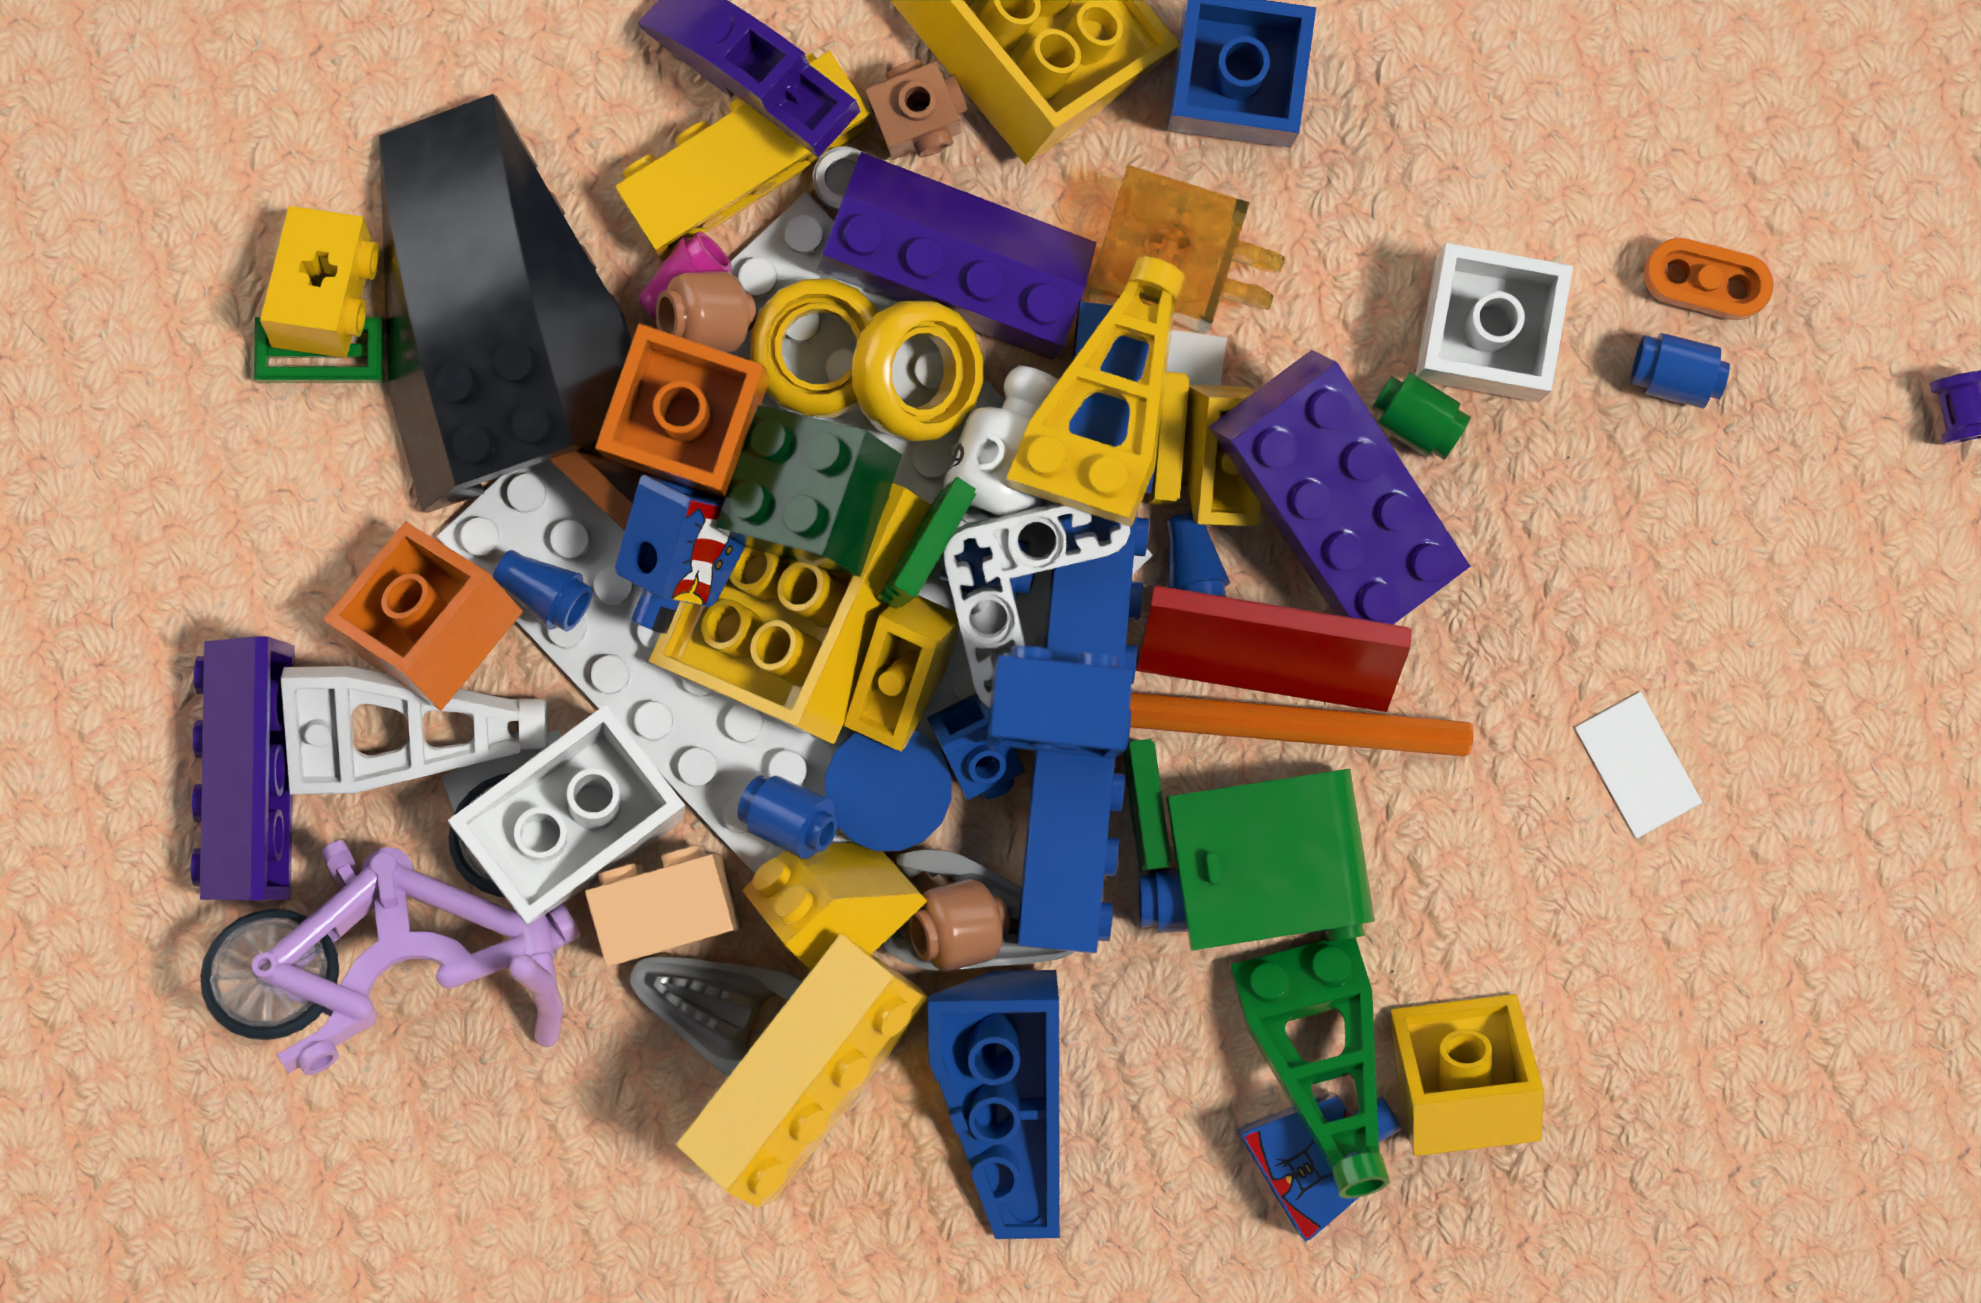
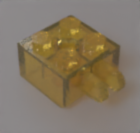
M1127 165L1089 286L1087 299L1106 305H1114L1127 286L1137 258L1143 256L1158 258L1160 249L1152 250L1151 246L1154 243L1162 244L1164 240H1171L1177 243V249L1182 248L1184 255L1175 254L1170 264L1181 270L1185 276L1177 300L1174 303L1172 325L1192 332L1208 334L1220 298L1256 309L1268 310L1274 297L1273 294L1266 291L1263 287L1227 278L1231 262H1239L1264 272L1279 273L1282 271L1285 256L1276 251L1238 240L1250 202ZM1140 298L1146 305H1156V303Z

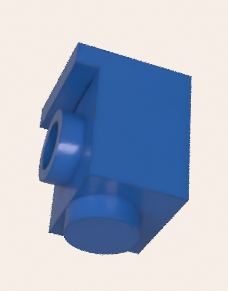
M977 693L927 717L967 800L978 795L983 799L1000 797L1012 788L1014 777L1025 772L1014 748L986 745L990 707L979 699Z

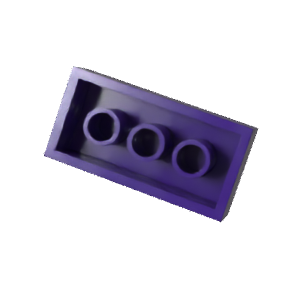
M1310 350L1208 426L1335 615L1394 625L1471 567L1336 361Z

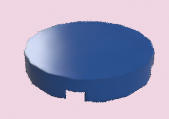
M914 730L907 746L900 752L856 732L833 754L825 774V797L834 804V816L838 820V828L851 841L874 851H902L924 842L942 824L952 801L951 773L942 752L923 733Z

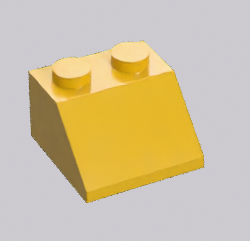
M855 842L830 844L824 851H817L807 859H802L784 850L777 858L765 862L757 870L753 880L742 890L784 945L811 971L841 933L872 954L927 902L924 896L883 851H874Z
M1517 994L1390 1009L1401 1105L1413 1157L1542 1141L1544 1088Z

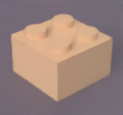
M699 845L662 855L661 859L664 868L648 873L644 872L642 864L636 865V863L599 873L598 878L601 886L586 890L585 893L606 967L742 929V923L723 856L720 854L706 855L704 846L699 847Z

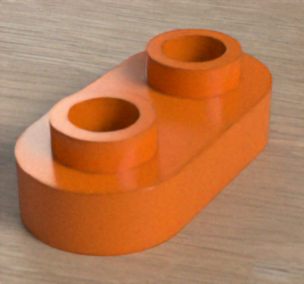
M1673 238L1663 242L1649 255L1644 266L1645 284L1650 293L1659 301L1725 319L1744 320L1752 317L1768 304L1773 293L1772 274L1767 265L1759 258L1687 238ZM1667 264H1677L1684 270L1685 279L1683 283L1675 284L1667 279L1665 275ZM1729 279H1737L1744 284L1746 289L1744 299H1734L1728 294L1726 285Z

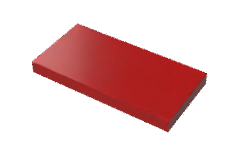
M1154 586L1136 671L1387 712L1410 651L1412 629L1405 626Z

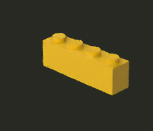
M830 50L816 58L814 53H809L805 56L813 68L856 99L861 112L819 158L833 148L844 147L873 128L871 112ZM737 97L729 105L731 113L712 125H709L706 120L692 125L676 138L675 142L678 146L658 159H656L654 154H650L632 163L622 173L625 180L615 185V188L660 260L663 261L669 256L682 237L691 238L699 231L705 234L815 165L819 158L741 98Z

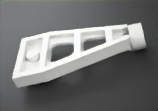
M351 666L284 667L282 672L281 686L290 794L358 793L518 754L521 750H544L547 748L548 714L546 698L506 699L459 689L442 711L464 713L470 716L474 721V737L467 743L433 747L425 741L424 714L431 710H440L420 698L412 690L388 674ZM363 704H372L401 712L409 722L408 742L399 749L376 755H365L359 752L354 743L353 710ZM510 721H519V731L510 733L507 726Z

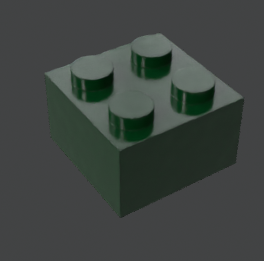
M758 405L715 527L754 550L860 577L902 454L867 430Z

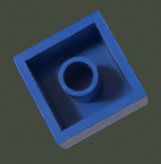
M1186 0L1183 6L1166 130L1291 148L1300 132L1316 7L1269 0Z
M1012 646V652L1009 653V656L998 655L993 671L986 745L1116 759L1125 751L1133 669L1118 668L1119 657L1098 653H1079L1075 663L1051 661L1052 650L1033 646Z

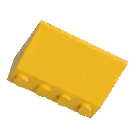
M890 0L951 75H955L958 84L1025 165L1073 134L1178 49V40L1145 0Z
M892 484L860 577L754 550L746 545L716 603L707 607L680 601L668 633L660 634L648 662L834 745L845 722L878 617L890 606L877 598V595L931 504L907 488Z
M841 933L675 1146L727 1193L757 1208L776 1201L927 1008L928 996L930 994Z

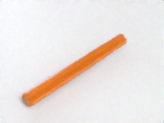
M1131 693L1130 728L1451 756H1467L1471 753L1473 747V725L1464 721Z

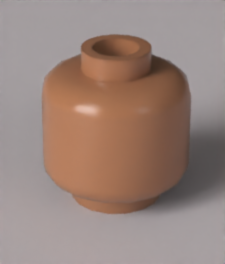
M727 271L683 273L675 276L668 284L666 290L659 294L656 302V324L660 331L731 353L740 348L746 338L747 331L753 328L756 320V306L752 295L744 291V287L738 278Z
M974 879L932 888L922 894L927 902L908 919L910 939L916 954L921 960H929L934 967L944 972H950L987 962L998 955L1002 946L1003 934L1007 933L1010 928L1008 909L1000 896H993L983 883Z

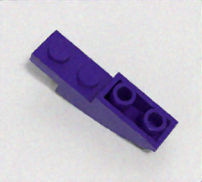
M658 0L638 22V25L644 32L731 98L734 94L817 158L861 112L856 99L808 63L802 50L728 0Z

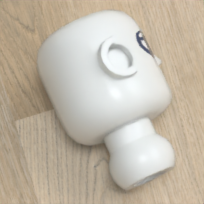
M1019 365L1009 372L1004 381L1003 389L1006 399L1002 409L988 406L971 411L958 444L951 445L950 447L952 459L944 480V488L948 483H952L956 477L976 488L974 492L976 496L966 513L985 520L1045 505L1046 499L1009 488L1006 477L1030 419L1059 381L1057 378L1041 370Z

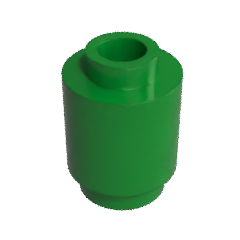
M1411 372L1407 373L1402 382L1391 376L1372 406L1373 410L1381 414L1377 421L1381 430L1426 457L1433 453L1443 460L1452 451L1471 419V416L1459 410L1460 402Z

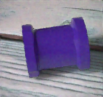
M1981 370L1957 374L1930 382L1931 392L1939 395L1946 432L1941 435L1943 445L1981 439Z

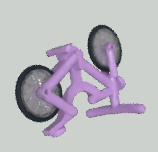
M511 773L492 777L469 791L458 804L454 815ZM450 826L448 835L449 850L456 869L467 882L480 891L506 898ZM337 840L328 844L322 850L321 855L340 891L309 917L291 910L268 909L255 911L238 918L224 928L214 939L203 959L200 981L204 1002L215 1020L232 1033L249 1039L259 1040L283 1038L303 1030L315 1021L321 1013L330 1016L326 1024L319 1031L277 1054L288 1074L300 1067L305 1075H313L327 1069L338 1059L339 1052L335 1046L375 1024L377 1012L370 1000L372 987L377 978L388 968L408 959H427L440 965L436 973V979L439 985L447 989L455 988L510 968L511 975L531 991L537 1007L534 1033L536 1042L543 1047L553 1046L560 1037L563 1015V1002L559 993L553 963L555 950L581 937V934L563 903L527 926L517 912L415 871L407 854L400 849L387 847L372 852L363 862L360 873L345 842ZM407 896L512 939L470 954L455 939L433 932H411ZM375 908L378 942L365 950L356 959L343 978L341 985L337 984L339 976L338 953L333 943Z

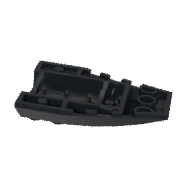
M490 94L379 135L388 390L421 511L429 513L482 495L484 492L481 483L581 448L600 454L595 447L632 341L621 308L613 294L607 291L595 270L597 268L585 246L579 243L564 217L566 213L554 193L549 191L536 169L538 167L537 163L498 96Z

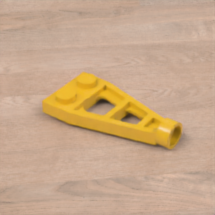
M1147 256L1137 258L1124 292L1030 419L1006 477L1009 488L1132 527L1155 469L1174 303L1185 280L1181 270L1158 258ZM1140 298L1156 303V305H1146ZM1122 335L1146 342L1149 345L1143 375L1137 382L1101 371V365L1112 345ZM1100 392L1125 400L1130 407L1127 437L1117 447L1072 434L1069 430L1070 421L1083 402L1094 393Z

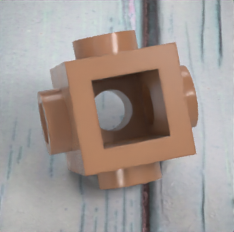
M921 60L905 62L886 73L888 80L865 89L869 105L891 160L914 151L917 152L918 157L934 155L949 148L954 143L952 136L962 133L958 114L968 110L955 75L943 79L937 61L924 66ZM917 106L927 107L920 112L912 111Z

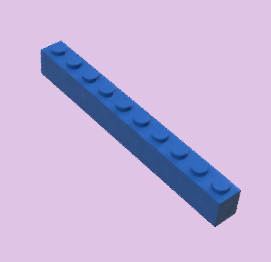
M1080 302L1076 315L1072 361L1113 305ZM1123 335L1118 337L1103 361L1101 371L1135 382L1139 381L1143 375L1149 351L1148 343ZM1100 392L1094 393L1083 402L1070 421L1069 430L1072 434L1117 447L1127 437L1130 407L1125 400ZM1154 472L1145 493L1151 494ZM1137 512L1133 525L1130 527L1127 542L1119 551L1105 557L1052 569L1044 647L1052 650L1051 661L1075 663L1079 653L1119 657L1118 668L1133 669V684L1136 670L1137 646L1126 645L1128 619L1139 620L1143 582L1132 581L1134 556L1145 557L1149 518H1139ZM1072 514L1058 516L1066 532V551L1079 548L1074 535L1094 532L1098 541H1106L1111 539L1109 534L1110 528L1119 525L1117 522L1092 515V520L1088 524L1072 527ZM1129 709V718H1128L1126 748H1127V746H1128L1129 734H1130V724H1131V710H1130V709ZM1034 751L1016 946L1094 954L1097 953L1098 941L1109 942L1113 903L1102 902L1104 876L1115 877L1119 852V838L1108 837L1110 811H1122L1125 788V774L1114 773L1115 759Z

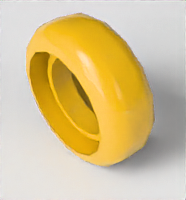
M803 279L778 290L759 310L750 333V361L764 365L770 376L765 393L782 409L812 418H835L860 407L852 387V367L841 378L828 384H810L798 379L787 369L783 360L782 343L788 329L798 319L811 313H828L841 318L852 329L858 343L861 332L879 312L878 308L857 288L834 279Z
M900 301L878 312L861 332L852 357V387L861 411L878 430L904 441L937 440L959 428L975 408L983 384V354L975 331L959 312L935 301ZM921 333L930 337L939 347L943 359V379L939 391L930 402L919 408H913L906 405L897 395L892 381V364L897 350L905 340Z

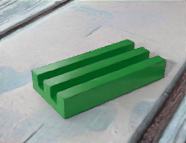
M255 317L254 380L256 382L385 383V370H383V358H385V345L383 344L385 320L382 317H366L362 333H368V344H350L347 358H368V367H269V358L341 357L273 348L269 344V339L260 322L261 317Z
M956 477L952 483H948L945 488L939 490L877 598L897 609L917 597L975 498L976 493L974 492L976 488Z
M1151 739L1129 741L1127 748L1123 752L1138 867L1139 870L1169 867L1171 856L1155 741L1152 742Z

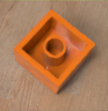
M638 324L595 449L607 460L725 499L757 407L762 404L770 376L762 364Z
M405 521L323 618V621L360 658L381 672L390 675L420 698L442 711L523 611L487 571Z

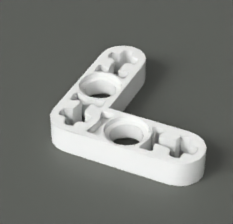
M1054 503L1014 514L968 523L955 530L944 549L945 567L974 687L979 699L985 705L990 707L992 685L987 686L985 680L993 677L994 663L991 651L978 657L976 648H997L1012 639L1015 641L1016 646H1026L1010 578L1111 555L1119 551L1127 542L1130 534L1129 526L1119 523V525L1111 527L1109 533L1111 539L1106 541H1098L1094 532L1074 535L1079 548L1066 551V532L1058 516L1072 514V527L1091 522L1092 514ZM1032 522L1047 524L1056 535L1054 548L1045 556L1032 557L1026 555L1018 544L1020 531ZM976 538L980 548H991L993 554L983 558L985 580L987 583L995 577H999L1001 587L981 586L963 595L961 585H974L969 563L966 561L957 562L955 558L956 554L964 551V540ZM983 600H993L999 602L1005 608L1008 619L1005 626L999 632L983 634L972 626L969 615L971 609L977 603ZM1003 648V655L1009 656L1012 648Z

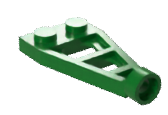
M1356 938L1336 941L1323 940L1231 964V975L1248 1032L1331 1168L1339 1196L1342 1198H1358L1385 1188L1390 1183L1383 1156L1379 1153L1373 994ZM1330 1010L1338 1011L1344 1019L1345 1046L1339 1056L1312 1063L1302 1059L1286 1035L1285 1027L1287 1022ZM1350 1075L1355 1083L1359 1106L1356 1116L1329 1122L1323 1117L1312 1093L1311 1086L1312 1084Z

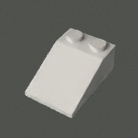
M605 704L450 818L448 823L528 926L598 881L599 873L620 867L683 821L685 804L611 709Z

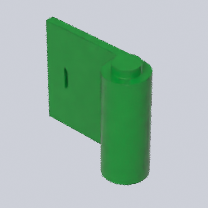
M1350 769L1166 797L1190 951L1325 930L1326 941L1344 940L1365 936L1363 924L1375 921Z

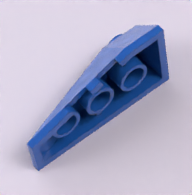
M1056 970L990 971L928 996L929 1064L936 1082L938 1081L949 1109L950 1120L963 1146L971 1168L973 1181L995 1239L1060 1238L1059 992Z

